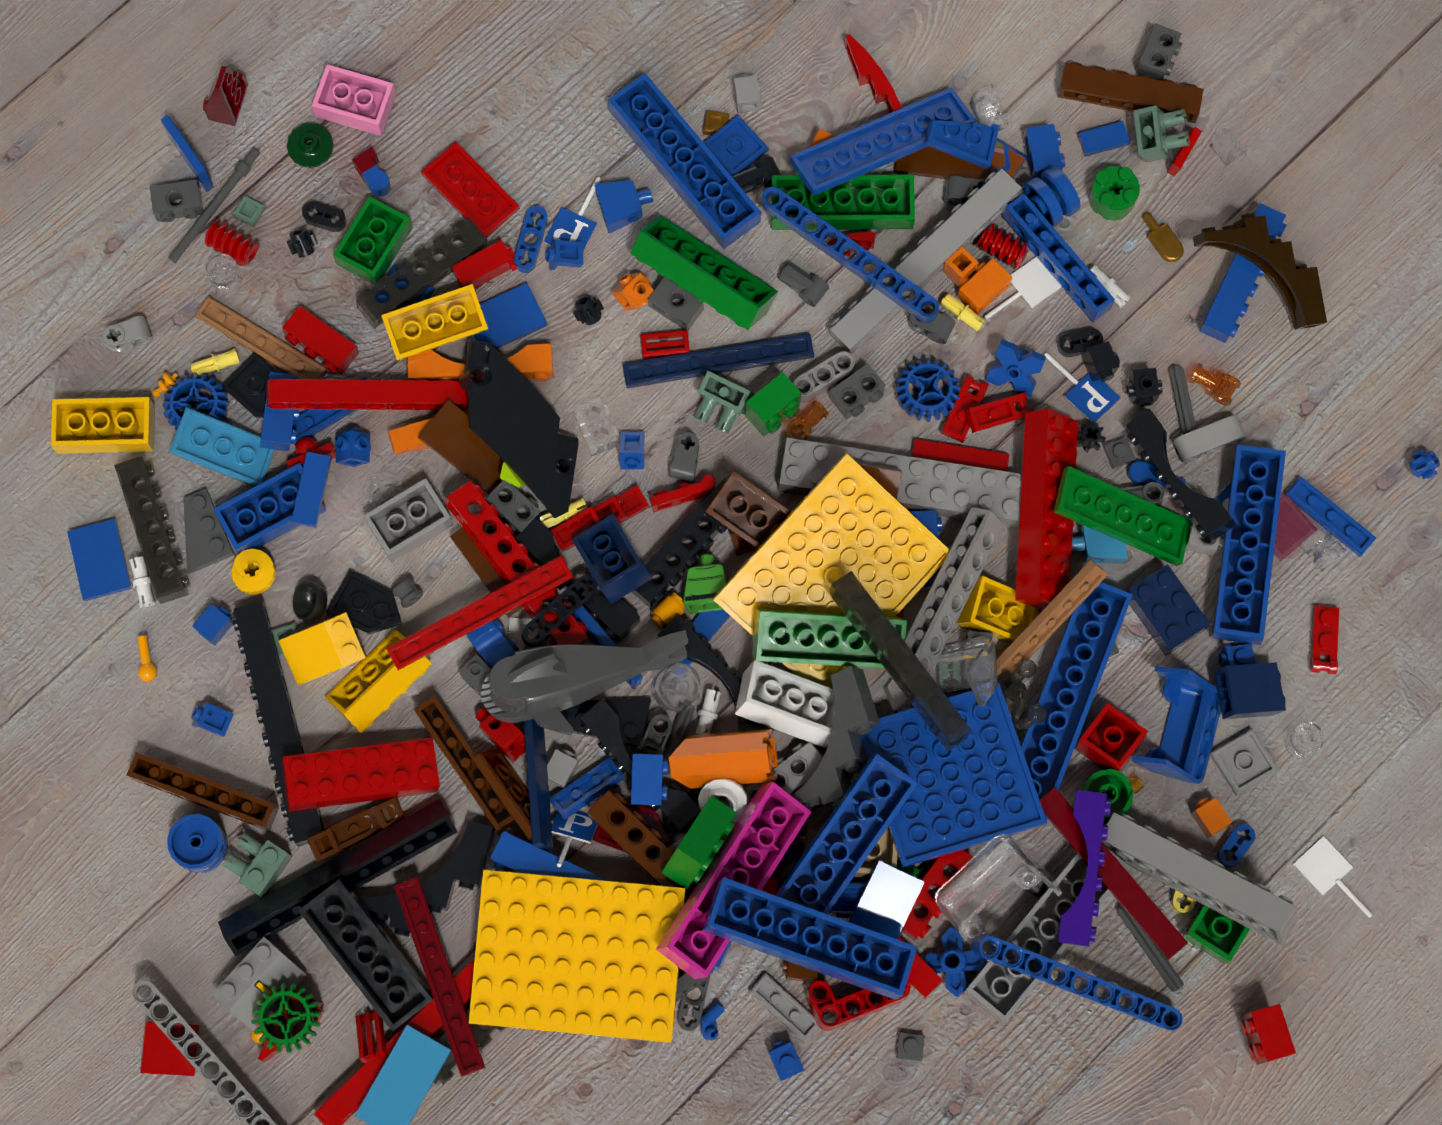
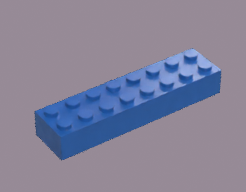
M646 73L608 99L610 113L723 249L761 222V211Z
M1237 445L1227 510L1236 525L1224 534L1212 639L1261 645L1264 639L1286 451L1245 445Z
M872 754L781 884L775 896L828 914L918 783L880 755Z
M725 877L717 883L702 931L895 1000L903 996L917 947Z

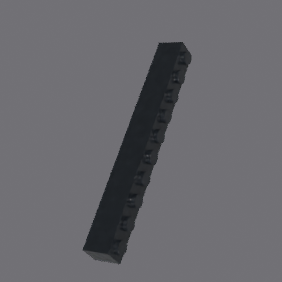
M263 601L235 608V616L231 618L235 631L240 632L241 639L237 640L241 654L246 655L247 663H244L245 673L247 677L252 678L253 686H250L253 701H258L257 719L259 724H264L263 742L265 747H270L272 756H268L269 765L272 771L276 770L278 779L274 780L277 794L282 793L284 803L280 804L284 818L288 817L290 827H286L290 842L294 841L300 847L309 844L307 838L322 831L324 825L319 808L288 812L282 759L284 756L305 753L272 634L267 609Z
M438 799L218 921L224 940L234 955L237 956L255 946L263 937L267 939L303 919L298 910L341 876L350 888L355 890L458 833L441 800Z

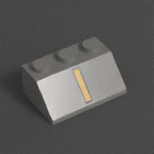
M263 937L217 987L212 995L254 1032L256 1028L260 1027V1024L253 1025L251 1023V1020L259 1019V1015L253 1014L252 1010H261L262 1006L256 1004L257 1000L263 1002L267 1000L263 997L262 993L266 991L272 996V986H276L278 991L281 992L282 983L287 985L289 991L292 983L298 986L307 975L273 943ZM281 999L271 1006L267 1016L272 1015L280 1006Z

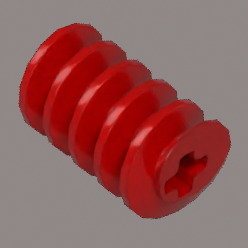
M216 220L206 233V246L213 247L214 251L221 252L224 257L229 256V259L233 262L236 261L239 266H245L250 263L258 252L260 243L255 242L251 246V237H247L243 241L244 233L240 232L235 236L236 228L232 227L227 231L228 223H224L220 227V220Z
M992 223L985 229L976 247L982 244L983 252L991 248L990 256L993 257L999 253V261L1007 257L1006 265L1010 266L1015 262L1014 269L1017 271L1028 254V242L1025 241L1019 246V237L1011 241L1010 232L1002 236L1003 228L1001 227L995 232V223Z

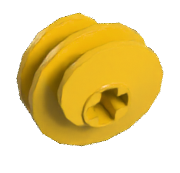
M247 549L236 556L231 575L234 584L240 591L248 595H258L264 593L272 586L275 580L276 569L273 561L266 553L257 549ZM256 568L257 570L255 571V576L250 575L252 573L251 569Z

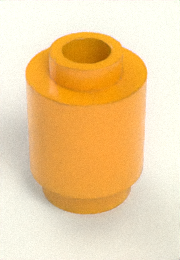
M672 593L670 596L667 595L651 611L653 615L651 620L659 628H666L685 612L683 599L675 593Z

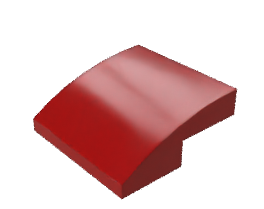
M145 1022L140 1073L194 1077L195 1068L154 1022ZM188 1024L199 1035V1025ZM175 1025L171 1029V1035L174 1038H180L185 1034V1027L183 1025ZM195 1043L189 1046L188 1055L196 1057L198 1044Z

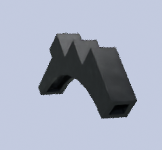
M469 821L463 839L450 859L439 871L420 883L430 912L441 914L442 910H449L456 882L459 883L458 887L473 890L474 887L480 888L483 870L486 867L495 833L493 826ZM397 893L387 896H358L368 911L373 913L375 919L387 921L388 917L391 918L389 926L395 929L394 934L409 937L410 930Z

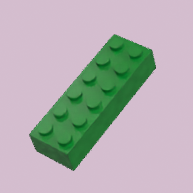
M772 175L771 187L779 188L837 230L913 229L914 175H861L814 196L799 175ZM771 196L772 205L779 202V199L775 196ZM789 210L786 212V216L795 218L798 216V212ZM772 216V230H791ZM813 223L805 226L806 230H817L818 228Z
M662 215L640 231L630 252L638 261L649 265L659 275L672 280L679 288L687 290L695 295L699 301L707 303L719 314L727 316L736 325L747 330L768 313L778 293L776 289Z
M755 608L752 658L756 661L891 669L906 639L907 620L896 616Z

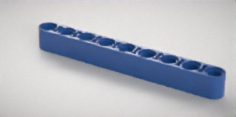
M769 187L764 190L762 206L771 216L920 321L930 323L937 318L939 304L934 297L779 188ZM771 196H775L779 199V202L771 205L766 200ZM795 210L798 212V216L789 218L786 216V212ZM813 223L818 228L814 232H809L805 229V226ZM828 237H834L837 243L830 246L824 240ZM851 250L856 253V257L847 259L843 254ZM867 264H872L876 270L872 273H867L863 270V267ZM885 278H892L895 284L887 287L882 281ZM910 291L915 295V298L910 301L905 300L902 294ZM925 305H930L934 308V312L932 314H925L921 308Z
M981 934L972 941V951L975 955L1159 1028L1173 1031L1177 1030L1182 1024L1183 1018L1179 1010L993 936ZM989 940L990 950L984 953L982 949L983 943ZM1011 949L1013 951V958L1010 962H1007L1005 955ZM1032 958H1034L1036 961V967L1034 968V970L1030 971L1028 968V963ZM1057 967L1059 974L1053 980L1051 978V971ZM1079 976L1081 978V985L1075 989L1074 980ZM1102 985L1104 991L1102 996L1098 998L1096 991ZM1124 994L1126 1002L1123 1006H1120L1119 998ZM1147 1003L1148 1012L1143 1015L1141 1011L1142 1006ZM1169 1012L1171 1016L1170 1021L1165 1024L1164 1016Z

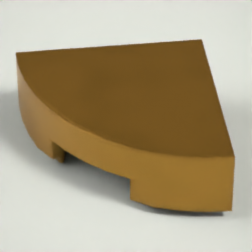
M707 110L703 135H713L725 126L729 121L730 113Z

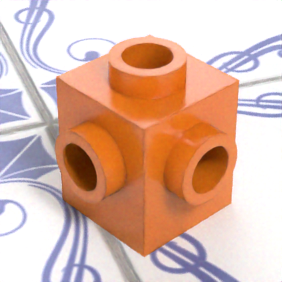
M627 273L620 278V284L611 293L626 311L644 306L654 289L650 285V280L644 274Z

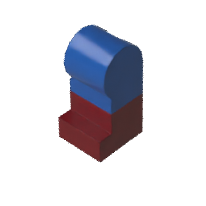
M372 147L352 159L354 168L374 195L381 197L390 192L391 184L389 177L377 167L376 164L379 163V160Z

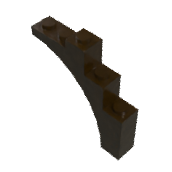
M1255 213L1245 214L1241 216V220L1233 223V225L1222 227V230H1216L1215 227L1204 228L1201 230V234L1193 237L1194 247H1215L1229 250L1259 267L1272 280L1281 293L1290 312L1294 330L1314 328L1327 323L1317 267L1308 268L1307 264L1296 266L1292 242H1282L1281 239L1270 240L1266 216H1256Z

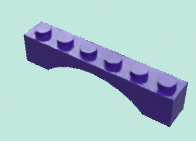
M1076 790L1073 816L1081 827L1086 841L1088 869L1079 896L1073 905L1061 916L1059 943L1090 947V942H1095L1097 927L1092 926L1093 916L1098 917L1100 901H1095L1096 891H1101L1103 876H1098L1099 865L1104 866L1106 851L1101 850L1102 840L1107 841L1109 827L1104 825L1105 815L1110 816L1111 800H1107V794Z

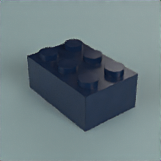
M611 514L572 539L600 590L611 604L653 578L614 514Z
M1168 564L1127 591L1133 594L1129 604L1165 656L1204 632L1210 625Z

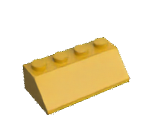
M473 284L381 315L397 361L488 330Z
M396 629L325 696V699L360 733L370 727L374 720L383 711L389 709L391 704L401 694L405 693L418 677L424 675L432 665L425 656L398 671L386 649L406 638Z

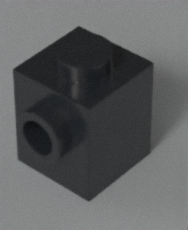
M1109 341L1088 347L1081 356L1092 382L1097 380L1104 382L1112 379L1120 367L1119 357L1116 352H1113Z

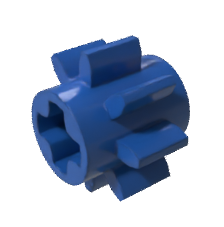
M1420 449L1412 454L1414 460L1409 462V466L1416 477L1422 476L1423 479H1429L1438 474L1436 468L1440 466V461L1433 451L1427 452L1426 449Z

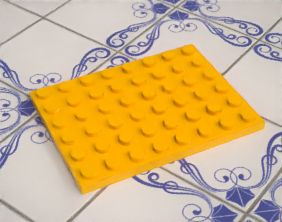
M845 453L715 595L713 600L752 636L754 634L755 608L896 616L943 565L950 550L857 462ZM783 663L795 675L829 688L832 687L830 675L849 667Z
M483 870L469 1024L672 1043L679 967L658 952L656 948L684 906L686 888Z

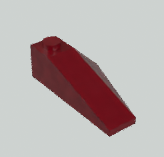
M221 66L209 97H206L203 103V111H205L208 120L231 126L236 125L248 87L244 74Z

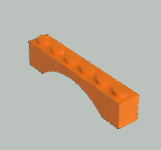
M551 344L526 345L518 353L507 358L526 380L534 379L536 382H545L549 378H554ZM433 350L408 357L409 380L459 381L460 374L465 371V364L448 360ZM471 375L472 380L476 381L475 377Z

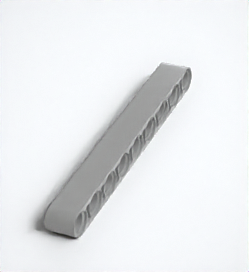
M146 980L136 983L132 994L138 1005L244 1125H256L258 1121L266 1120L270 1125H277L158 989ZM142 987H149L152 990L151 996L146 1000L138 998V991ZM158 1006H166L169 1010L168 1015L163 1019L156 1018L154 1016L155 1009ZM183 1025L185 1027V1034L180 1038H174L171 1035L173 1026ZM195 1043L201 1045L202 1053L198 1057L188 1055L190 1045ZM212 1062L216 1063L219 1066V1072L215 1076H207L204 1071L205 1066ZM230 1081L236 1085V1091L234 1094L227 1096L221 1092V1088L224 1083ZM243 1101H249L253 1105V1110L248 1115H243L238 1111V1106Z

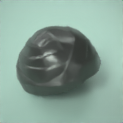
M312 581L300 584L293 595V611L295 615L304 621H312L320 617L327 608L328 598L325 589Z

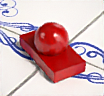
M304 437L297 442L295 447L298 457L288 460L286 463L288 468L299 463L303 468L307 452L331 456L332 459L336 458V453L331 442L319 447L316 440Z

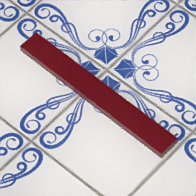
M1055 787L1040 799L1043 812L1088 866L1086 841L1081 827L1073 816L1074 809ZM1102 843L1101 850L1106 851L1104 866L1099 865L1098 876H1103L1102 883L1166 959L1169 960L1186 946L1188 942Z
M417 876L395 884V891L460 1075L464 1077L485 1069L482 1055L471 1024H469L466 1010L419 878Z

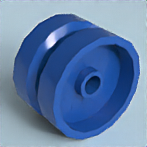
M1055 166L1046 169L1041 173L1040 178L1035 177L1023 186L1024 194L1053 227L1062 222L1063 215L1066 217L1071 216L1080 210V199L1068 177Z
M201 814L187 815L179 819L171 827L167 837L168 850L172 859L184 869L194 873H207L217 868L225 859L228 851V839L224 830L210 817ZM200 839V840H201L200 845H199L198 847H194V846H196V845L198 844V841H197V840Z

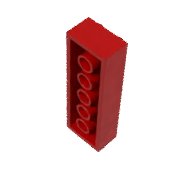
M433 738L284 756L282 759L288 812L435 793L440 787Z

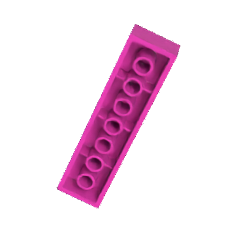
M770 782L761 785L656 950L695 980L707 978L730 940L702 931L717 883L725 877L762 891L811 811L776 783Z

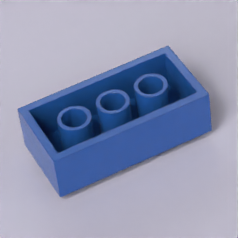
M300 463L213 509L237 554L243 550L257 549L300 526L291 522L303 471ZM323 504L321 505L320 514L326 512Z

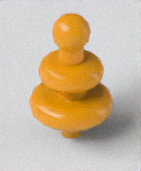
M164 372L162 377L165 381L159 380L157 382L159 387L152 391V395L158 398L163 391L166 393L170 392L168 389L169 385L176 387L175 379L178 377L177 373L170 375Z

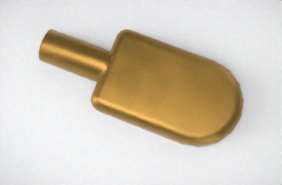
M1150 212L1144 215L1142 218L1152 231L1148 234V239L1160 256L1167 262H1176L1181 259L1184 248L1168 224L1160 226Z

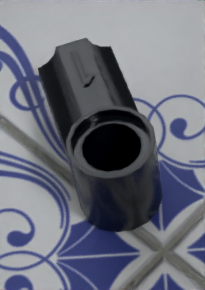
M766 157L758 161L754 167L732 177L745 193H749L763 186L765 188L771 187L772 175H781L773 157Z

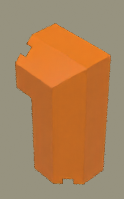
M772 729L712 734L711 732L691 734L684 739L669 757L671 778L690 789L703 788L707 782L715 778H728L738 784L773 782L777 779V773H773V767H778V756L775 738H769L773 734Z

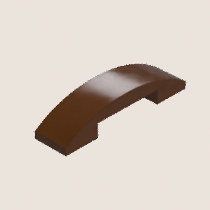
M396 797L323 829L307 838L316 862L355 842L392 826L405 817Z

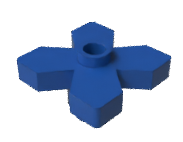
M1002 339L995 354L1001 363L991 366L986 381L997 386L1012 381L1016 393L1026 392L1027 397L1030 398L1036 385V381L1031 374L1041 372L1046 356L1035 351L1029 353L1026 349L1017 348L1014 343Z
M950 927L941 937L944 949L943 954L928 953L923 961L937 974L946 972V989L956 997H960L968 987L965 971H981L989 960L975 955L972 950L963 952V936ZM953 958L959 959L960 963L957 967L951 966L950 962Z

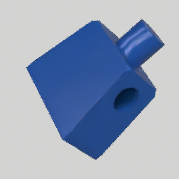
M632 180L595 185L596 196L608 234L643 217L641 205L653 202L650 189L636 192Z

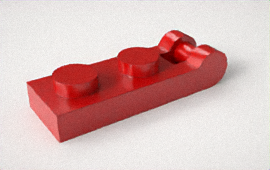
M968 374L958 394L959 400L955 401V408H952L941 433L961 443H964L970 429L965 410L980 406L989 386V383L984 381L980 383L973 380L974 377ZM969 388L977 391V395L968 393Z
M1026 392L965 410L972 433L1025 418V413L1032 412L1031 408L1028 409ZM1014 403H1017L1019 412H1016Z
M706 475L699 483L693 485L684 483L677 486L676 490L670 492L661 490L654 493V496L650 497L653 513L708 496L716 488V480L713 476Z
M1318 605L1313 607L1311 672L1327 671L1328 674H1337L1339 607ZM1320 656H1328V662L1321 661Z

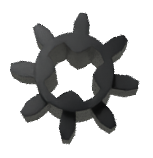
M301 228L289 235L291 240L287 241L292 255L297 253L298 257L302 258L315 252L313 246L318 245L312 231L307 233L305 228Z
M587 295L576 301L575 308L577 310L573 311V314L577 321H581L582 324L593 325L601 319V310L604 307L599 299L596 300L595 297Z
M1095 421L1088 426L1082 423L1080 427L1082 432L1078 431L1077 438H1080L1077 447L1083 446L1086 448L1087 453L1092 448L1098 451L1100 449L1098 442L1103 443L1106 437L1101 436L1104 428L1095 426ZM1086 435H1088V436H1092V435H1093V436H1095V438H1094V440H1093V438L1087 439V438H1086Z

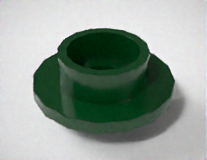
M312 123L300 125L294 129L287 141V150L290 158L294 163L306 168L318 167L327 162L332 155L334 147L332 136L328 130L319 124ZM307 141H313L311 145H306Z

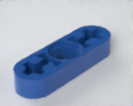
M541 206L531 207L527 211L515 253L516 257L514 258L517 270L522 273L533 271L539 256L548 223L547 212ZM538 213L541 215L542 219L538 220L536 229L533 228V217H535ZM529 234H534L538 237L537 242L533 245H529L524 241L525 237ZM525 250L529 251L528 258L530 262L523 266L520 260H524Z

